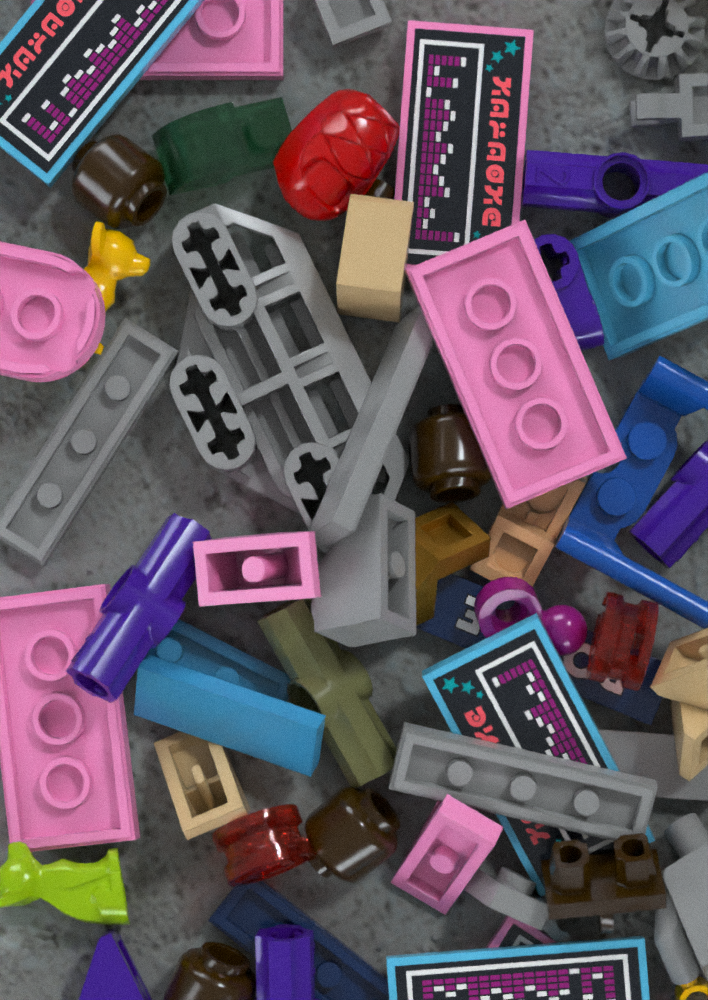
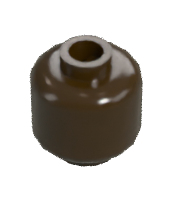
M116 134L106 136L98 142L90 141L78 151L73 160L72 170L75 173L72 180V192L75 200L106 225L118 230L133 225L140 227L148 223L163 206L167 195V188L164 185L165 172L163 165L131 139Z
M443 404L427 411V418L414 424L408 433L407 439L412 480L418 489L430 493V498L433 501L457 503L479 496L481 487L492 478L461 405Z
M344 787L306 818L304 831L308 845L304 848V854L311 866L321 876L329 878L333 874L343 881L349 883L357 882L365 878L397 850L398 837L396 831L400 828L399 818L389 802L376 790L366 788L363 791L356 787Z
M205 942L202 947L191 948L181 955L163 1000H253L256 994V977L249 968L250 961L239 950L219 942Z

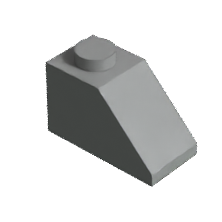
M381 493L370 495L355 532L334 543L318 564L321 597L312 598L311 601L314 632L350 648L416 635L415 511Z

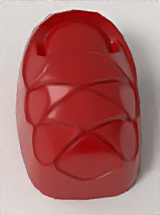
M343 89L330 94L292 130L273 160L278 184L284 199L296 212L310 220L329 221L341 216L348 210L350 194L365 195L389 160L399 136L400 127L398 123L367 93L353 89Z

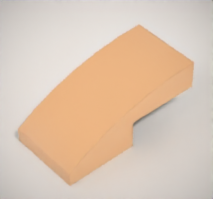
M582 477L508 509H505L502 504L487 533L491 537L489 557L472 564L470 570L490 581L501 577H516L526 581L533 587L555 546L561 529L586 484L587 478Z

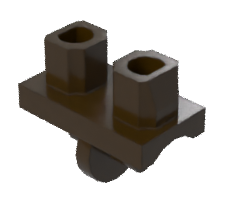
M644 833L620 835L613 842L614 853L589 855L587 844L579 840L555 842L550 859L541 860V873L549 920L597 916L600 934L614 933L613 914L665 909L666 892L657 849H651L648 838Z

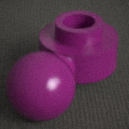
M501 577L486 584L479 591L475 599L474 612L480 630L486 638L537 613L559 656L575 653L583 646L586 640L587 623L577 609L568 605H555L546 611L542 610L533 587L520 578ZM515 601L514 605L509 609H496L503 602Z

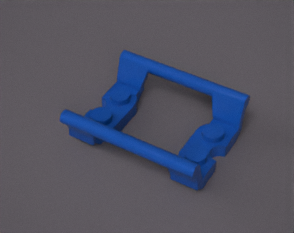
M659 355L652 369L638 387L615 429L627 459L618 462L617 466L608 473L594 472L590 474L561 529L562 533L555 548L706 629L708 628V601L627 558L614 541L620 529L635 523L644 513L672 462L678 446L675 428L680 418L703 408L708 410V381Z

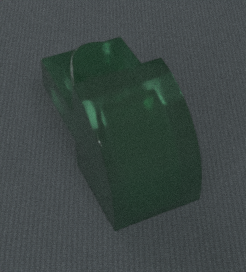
M280 97L234 107L233 102L209 107L166 124L152 135L159 161L163 165L169 195H175L225 184L235 176L274 168L273 160L285 139L292 132L283 98Z

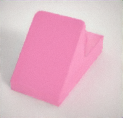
M447 794L443 801H437L390 883L446 915L495 846L503 826Z

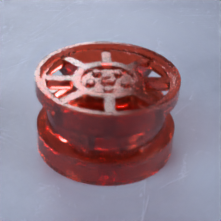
M606 591L602 600V606H606L605 612L597 616L588 656L586 679L603 683L607 678L619 680L621 688L639 691L652 652L659 604L641 599L636 605L625 602L624 595Z
M285 804L259 810L235 819L213 832L212 838L218 853H225L228 862L224 866L223 871L229 886L248 885L278 876L305 864L310 860L309 857L314 856L310 840L301 837L298 829L303 820L297 805Z

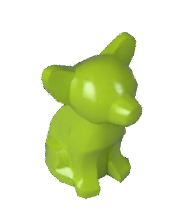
M16 841L8 844V859L0 866V908L22 906L42 899L63 914L81 922L123 926L130 924L118 848L108 849L106 856L94 863H78L63 858L53 863L42 865L33 856L26 843Z

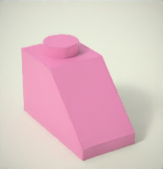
M315 531L232 536L193 542L199 606L321 597Z

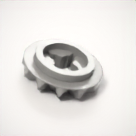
M615 0L605 20V41L612 58L629 74L645 80H665L679 75L696 60L704 45L706 18L702 16L696 0ZM660 7L666 8L664 16H666L664 26L672 30L674 35L672 38L661 36L657 44L653 45L651 52L648 53L645 51L648 43L646 41L647 30L638 26V22L640 19L650 21L654 14L658 13Z

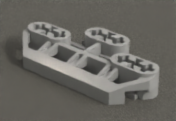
M214 203L186 215L177 223L173 230L172 245L174 253L188 280L191 291L177 364L170 376L169 386L171 394L199 453L211 468L301 515L309 531L314 519H310L302 502L318 503L319 499L309 482L298 484L294 478L302 472L301 460L312 457L316 464L328 463L330 470L323 474L324 484L327 488L368 393L371 381L300 234ZM236 226L272 238L275 245L267 243L264 250L272 269L261 273L241 231L239 230L230 235L228 229ZM202 231L207 239L218 237L211 245L214 257L221 271H223L225 280L234 295L242 293L247 295L239 301L241 309L239 314L230 316L225 308L214 311L213 307L217 306L221 301L213 279L209 275L207 267L198 251L186 253L187 250L193 247L191 236L196 232ZM233 258L238 270L224 268L229 260ZM193 276L208 278L199 289ZM296 294H299L300 299L290 303V306L311 349L302 353L299 352L279 309L269 314L266 310ZM200 371L205 379L214 376L217 378V381L209 386V391L218 410H221L228 398H231L237 413L223 412L220 413L232 435L243 433L245 439L237 444L240 455L234 459L228 460L223 452L211 453L210 448L218 443V437L209 419L203 423L201 429L197 432L191 416L207 417V414L195 394L184 396L183 391L191 386L188 376L193 372ZM336 373L339 378L328 384L350 428L340 434L318 389L316 388L308 393L305 391V388ZM397 434L393 438L376 479L377 483L385 484L388 477L389 482L384 495L394 501L410 462ZM316 542L317 548L324 555L332 547V545L325 547Z

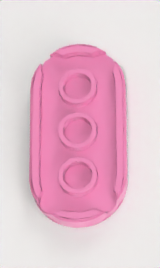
M0 242V375L30 382H50L74 373L94 354L104 332L105 305L96 282L77 263L61 254Z

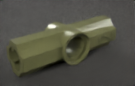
M312 598L289 600L263 615L257 622L291 680L287 684L290 703L326 715L323 739L349 785L353 788L360 787L390 771L393 768L397 752L396 746L369 700L373 693L371 679L362 663L352 653L340 649L336 641L314 632V619L311 612Z

